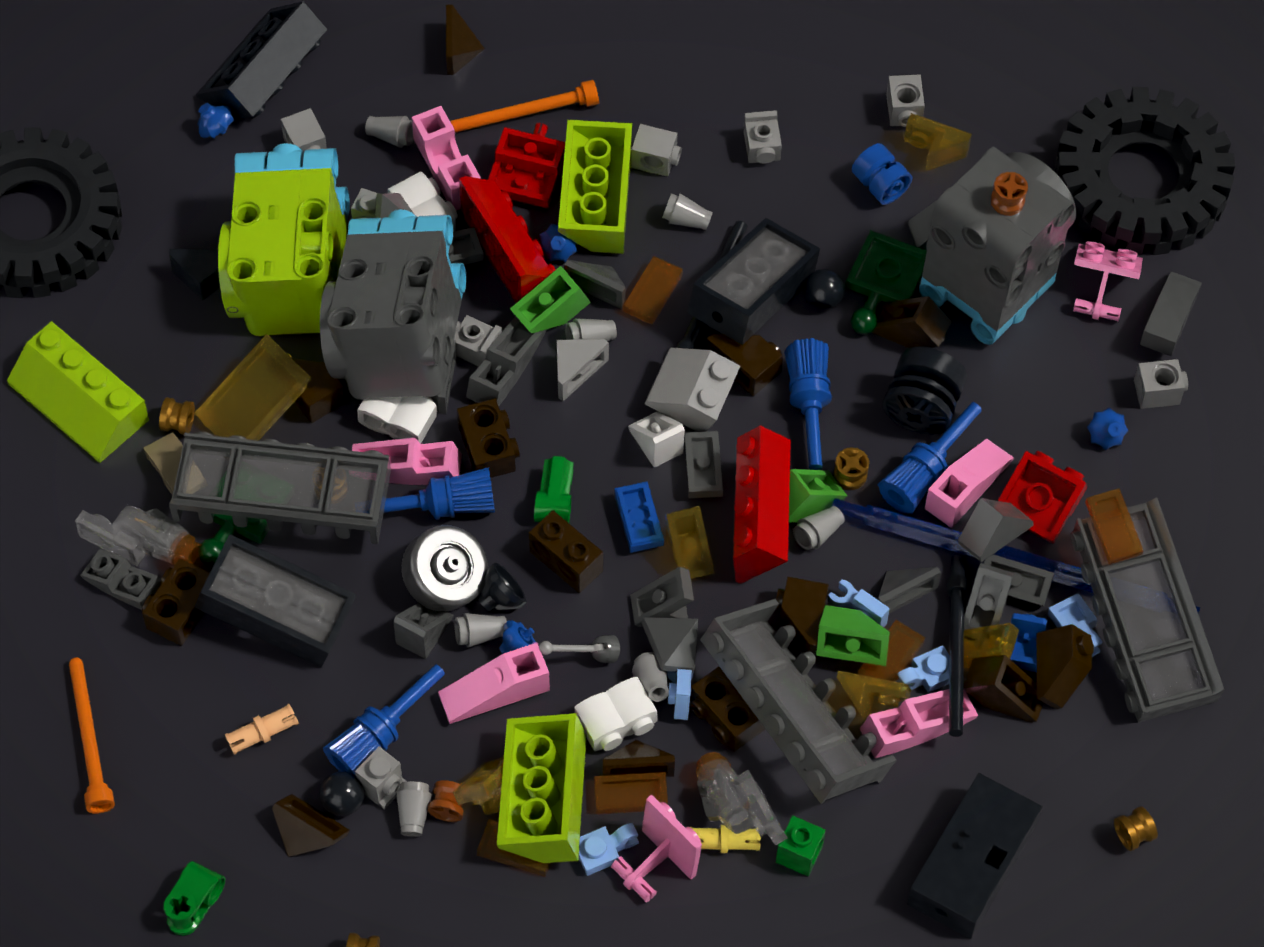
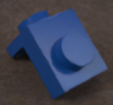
M1012 614L1005 655L1022 670L1037 673L1036 633L1046 630L1047 620L1045 618L1036 617L1032 614Z

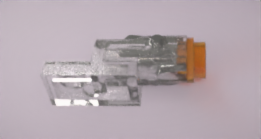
M126 506L113 524L100 514H94L93 516L84 510L81 511L75 520L79 537L108 552L127 558L128 562L135 566L140 564L146 554L150 557L167 561L174 566L179 558L193 564L198 557L200 543L195 541V537L157 508L145 512L137 507Z
M717 752L707 753L697 761V785L705 814L710 821H720L735 834L755 826L760 836L768 834L775 846L788 839L763 791L749 770L738 775L731 768L728 759Z

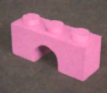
M442 106L412 117L413 140L446 201H450L457 211L461 209L459 178L469 176L481 179L469 155L461 156L455 140V130Z

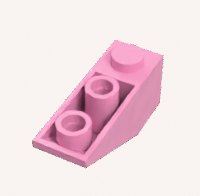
M985 439L951 464L928 489L925 510L950 528H953L1008 467L1014 457L990 440Z
M534 643L500 655L438 691V695L449 724L550 691L549 671L538 643Z

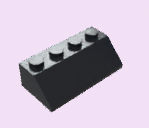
M304 1L271 8L196 96L212 106H228L231 108L232 117L236 120L257 117L264 111L266 107L264 103L269 97L276 95L284 87L283 81L286 77L295 73L302 66L303 62L301 60L304 56L314 51L320 45V38L327 31V28Z

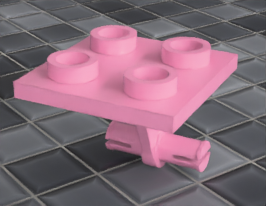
M1087 241L1085 245L1079 244L1074 265L1103 271V276L1096 302L1076 298L1073 312L1092 315V319L1096 320L1102 317L1118 322L1122 308L1102 304L1108 274L1112 273L1139 279L1143 258L1137 257L1136 252L1128 249H1118V252L1106 250L1103 244Z
M653 795L646 799L642 832L657 848L636 870L622 856L611 865V868L625 880L624 886L628 890L633 889L645 903L649 902L650 898L652 899L657 891L643 877L666 858H669L692 880L697 874L702 847L697 833L690 827L685 828L676 819L671 807L665 802L660 803Z

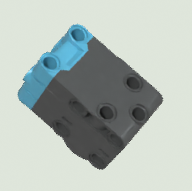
M994 146L988 149L966 174L940 196L935 204L926 246L927 254L919 286L922 297L929 296L938 307L948 300L973 319L971 330L975 337L987 345L993 344L1012 324L1021 322L1026 315L1027 309L1055 282L1061 254L1065 247L1067 230L1076 219V207L1073 197L1062 179L1049 166L1029 154L1010 152L1005 155ZM1005 172L1018 173L1028 183L1025 205L1018 214L1012 216L999 214L991 205V195L995 179Z
M399 209L391 212L389 217L350 219L337 280L329 281L323 291L320 308V338L324 362L330 376L334 379L346 378L349 391L354 398L433 397L443 391L449 364L452 359V349L462 296L466 289L464 264L451 263L448 254L453 241V223L450 215L417 217L410 211Z

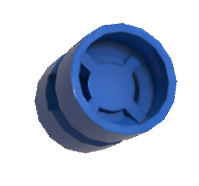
M881 143L867 148L859 155L852 166V173L864 186H869L870 193L882 205L890 204L902 196L909 188L913 179L909 171L900 162H895L893 154Z

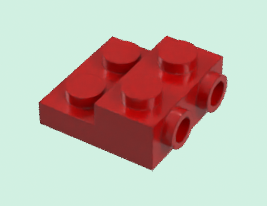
M1025 451L998 501L1014 505L1033 520L1034 526L1028 529V531L1054 544L1069 516H1072L1088 488L1087 483L1083 481L1085 476L1068 466L1065 470L1054 466V459L1040 451H1036L1035 454Z

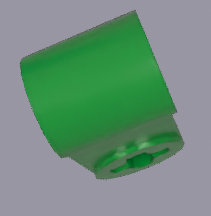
M194 861L189 862L183 869L178 882L164 901V912L167 916V924L170 930L180 936L193 933L210 907L220 897L226 878Z

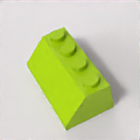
M567 120L558 232L590 252L624 254L632 149V123Z
M52 321L27 341L7 379L8 385L99 463L149 421L145 400Z
M576 713L507 719L497 847L499 849L541 863L578 861L587 735Z

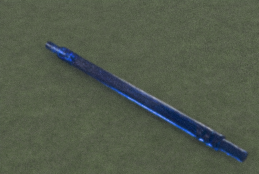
M834 498L832 506L839 508L843 515L863 520L864 525L974 557L959 545L958 539L962 532L869 504L867 507ZM1006 545L993 554L1053 572L1052 581L1094 593L1091 583H1085L1081 568ZM1110 577L1118 601L1161 614L1162 611L1179 615L1175 608L1174 600L1168 598L1167 593ZM1196 606L1197 612L1199 614L1200 607Z

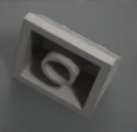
M670 348L644 404L696 432H707L718 419L740 365L712 350Z

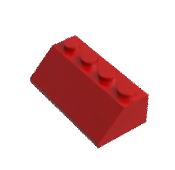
M463 176L459 178L461 215L469 228L475 227L483 251L517 303L556 269L552 264L547 265L543 258L544 253L541 245L536 239L532 240L530 238L524 218L521 215L517 216L513 211V203L509 194L506 191L501 192L495 181Z
M761 425L737 437L733 561L735 581L740 584L788 562L791 440Z

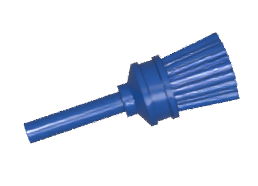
M814 338L793 341L794 343H790L786 350H784L790 376V404L797 409H801V413L805 415L809 469L821 470L822 454L819 414L822 412V408L827 406L832 400L830 392L831 382L827 377L829 346L827 343L815 340Z
M971 402L937 442H931L929 445L921 442L916 443L912 447L911 452L903 457V462L877 484L880 494L883 495L882 498L891 507H894L900 513L909 514L914 512L928 489L948 468L945 461L947 457L946 451L981 413V407L977 403Z
M489 467L449 478V475L436 479L431 477L426 489L419 490V494L386 498L384 513L422 508V511L429 510L436 520H440L442 517L455 518L454 513H495ZM372 501L355 503L356 512L370 514Z
M435 664L390 707L384 706L379 710L368 706L361 716H357L354 719L352 727L323 747L329 762L339 772L346 771L355 776L357 768L378 746L386 751L392 742L394 743L399 739L396 726L400 723L399 717L445 675L443 669Z

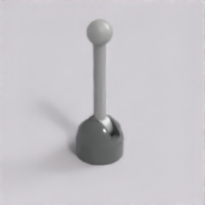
M615 635L598 636L591 645H553L549 641H543L539 645L543 655H548L551 652H591L592 657L601 663H615L620 655V643Z

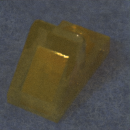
M911 113L906 124L904 141L917 148L929 150L925 169L928 171L966 158L969 153L972 134Z
M700 506L665 514L666 542L672 547L676 568L688 569L691 579L713 574L714 569Z
M1012 623L965 629L964 667L969 669L973 658L1006 655L1010 659L1019 629Z
M838 671L837 679L864 720L871 714L874 697H878V703L898 707L899 702L910 699L912 690L908 684Z
M504 757L481 764L453 791L458 805L472 801L474 805L480 804L486 815L499 812Z

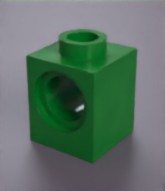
M792 815L778 844L776 863L809 877L823 848L826 829Z

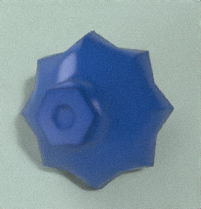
M206 103L198 110L200 118L197 125L199 127V134L203 138H215L220 133L224 134L228 126L234 121L231 108L228 106H212Z
M551 223L546 231L539 234L540 245L549 262L561 261L566 263L569 257L577 252L576 242L559 233L558 225Z
M1110 407L1102 412H1094L1093 419L1087 426L1091 434V443L1100 445L1104 450L1112 446L1121 445L1123 437L1128 432L1124 415L1114 412Z
M507 621L504 625L503 642L499 647L501 653L504 654L537 643L532 636L534 630L531 627L526 629L521 622Z

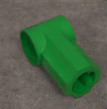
M560 456L545 459L541 489L536 494L534 522L542 521L553 510L569 523L572 502L570 490L574 462Z

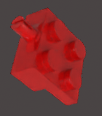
M536 123L533 134L504 127L495 151V162L488 180L495 181L501 192L506 191L511 200L549 208L564 165L565 142L545 137L549 129L545 124H542L541 127V123Z

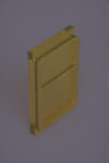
M266 334L194 414L216 436L230 437L238 435L248 440L259 441L305 391L311 377L292 359L290 354H287Z

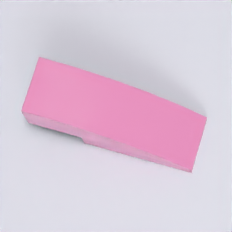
M406 438L352 445V451L365 452L375 450L384 455H389L391 467L389 483L428 485L431 477L436 479L449 475V478L460 475L462 453L453 441L420 444L416 438ZM349 471L351 477L376 481L377 474Z
M949 689L905 699L898 708L870 714L860 727L862 735L872 732L876 736L877 743L871 750L874 758L914 747L949 732ZM963 689L964 725L976 719L978 714L966 691Z

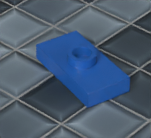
M648 481L614 488V495L630 553L664 546V538Z

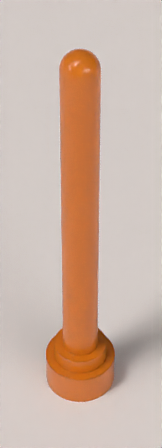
M594 80L581 82L580 86L575 87V91L451 120L450 122L456 133L578 103L579 106L585 105L586 107L598 105L599 96Z
M74 657L69 662L89 779V786L84 794L86 810L89 813L99 814L113 809L115 802L112 789L108 788V785L103 781L83 661L78 657Z

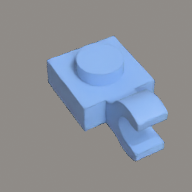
M841 579L838 589L846 595L838 597L832 592L828 594V603L831 606L860 610L882 627L886 626L890 608L863 589L858 592L850 582Z
M1079 593L1049 607L1048 616L1057 628L1070 624L1075 625L1091 635L1094 645L1092 657L1100 653V649L1097 646L1101 645L1102 641L1092 629L1097 624V618Z
M942 645L913 658L912 667L898 672L899 679L895 681L901 694L908 693L921 685L925 687L928 693L948 685L950 656L945 647Z
M677 669V672L667 671V677L674 682L669 683L668 704H675L674 719L688 720L691 680L694 674L692 670Z
M633 823L621 826L611 835H609L604 826L580 837L579 860L587 876L610 867L615 860H618L619 851L639 844L637 839L638 833Z

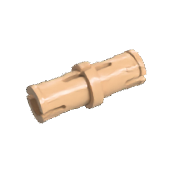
M287 704L285 707L262 718L258 715L253 718L254 722L229 734L226 733L225 737L230 744L229 746L233 754L236 755L238 752L261 741L267 743L271 741V736L294 725H298L299 722L294 715L295 713L291 705Z

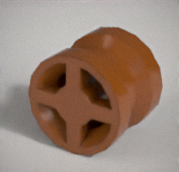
M1005 172L996 177L991 195L993 209L1005 216L1018 214L1025 205V197L1028 192L1026 179L1015 172Z
M440 780L435 782L433 787L435 797L429 803L428 813L442 821H461L464 814L462 804L468 799L469 790L465 786L453 781Z

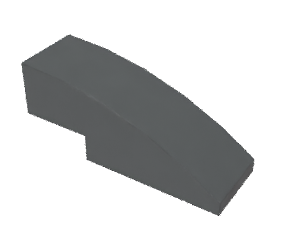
M1171 271L1149 317L1140 345L1172 356L1202 282Z
M515 316L487 349L485 360L470 376L466 397L477 403L496 398L498 406H500L529 364L547 329L531 334Z

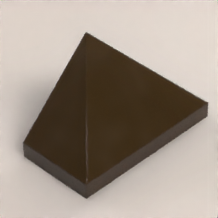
M446 5L447 75H454L485 48L454 6Z
M634 740L603 759V781L674 777L675 756L638 740Z
M293 794L279 800L272 808L288 857L332 846L347 837L350 832L348 828Z

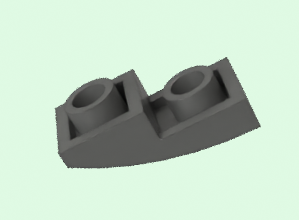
M103 549L97 551L81 574V577L88 583L141 610L146 599L150 595H155L161 586L159 576L133 567L127 558Z

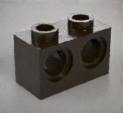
M496 398L457 408L458 428L472 470L477 471L489 467L490 478L515 472V458L520 457L519 447L515 437L509 438L507 429H510L509 418L505 409H499ZM482 423H489V424H491V425L488 426V427L478 426L479 424H482ZM491 451L500 452L498 455H489L488 453Z
M552 510L529 532V551L579 594L603 572V551L555 511Z
M179 558L173 568L170 567L165 571L161 579L160 588L155 595H150L146 599L142 607L146 629L182 646L205 613L194 607L210 573ZM186 584L194 585L189 590L180 589L182 586ZM166 612H176L171 617H161Z
M719 666L691 686L689 705L699 719L705 718L712 726V732L717 740L723 745L727 743L734 752L765 730L764 726ZM711 693H718L723 698L712 700L707 696ZM740 718L746 723L736 726L730 723V720Z

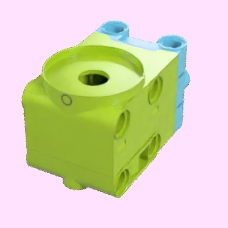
M284 143L275 146L273 151L268 154L267 152L236 153L231 221H225L222 224L218 246L219 282L225 311L229 318H244L247 329L255 336L320 333L322 295L326 284L331 280H337L346 243L347 219L350 211L348 188L336 187L339 169L336 148L310 149L303 152L296 145Z

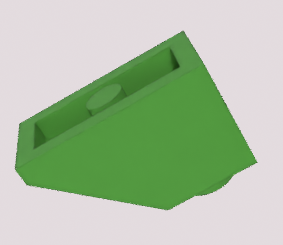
M560 266L512 306L510 310L532 334L566 324L591 302L581 288Z
M790 470L789 522H798L799 519L828 509L847 497V494L829 470Z
M825 605L819 624L816 656L886 666L890 632L860 610Z

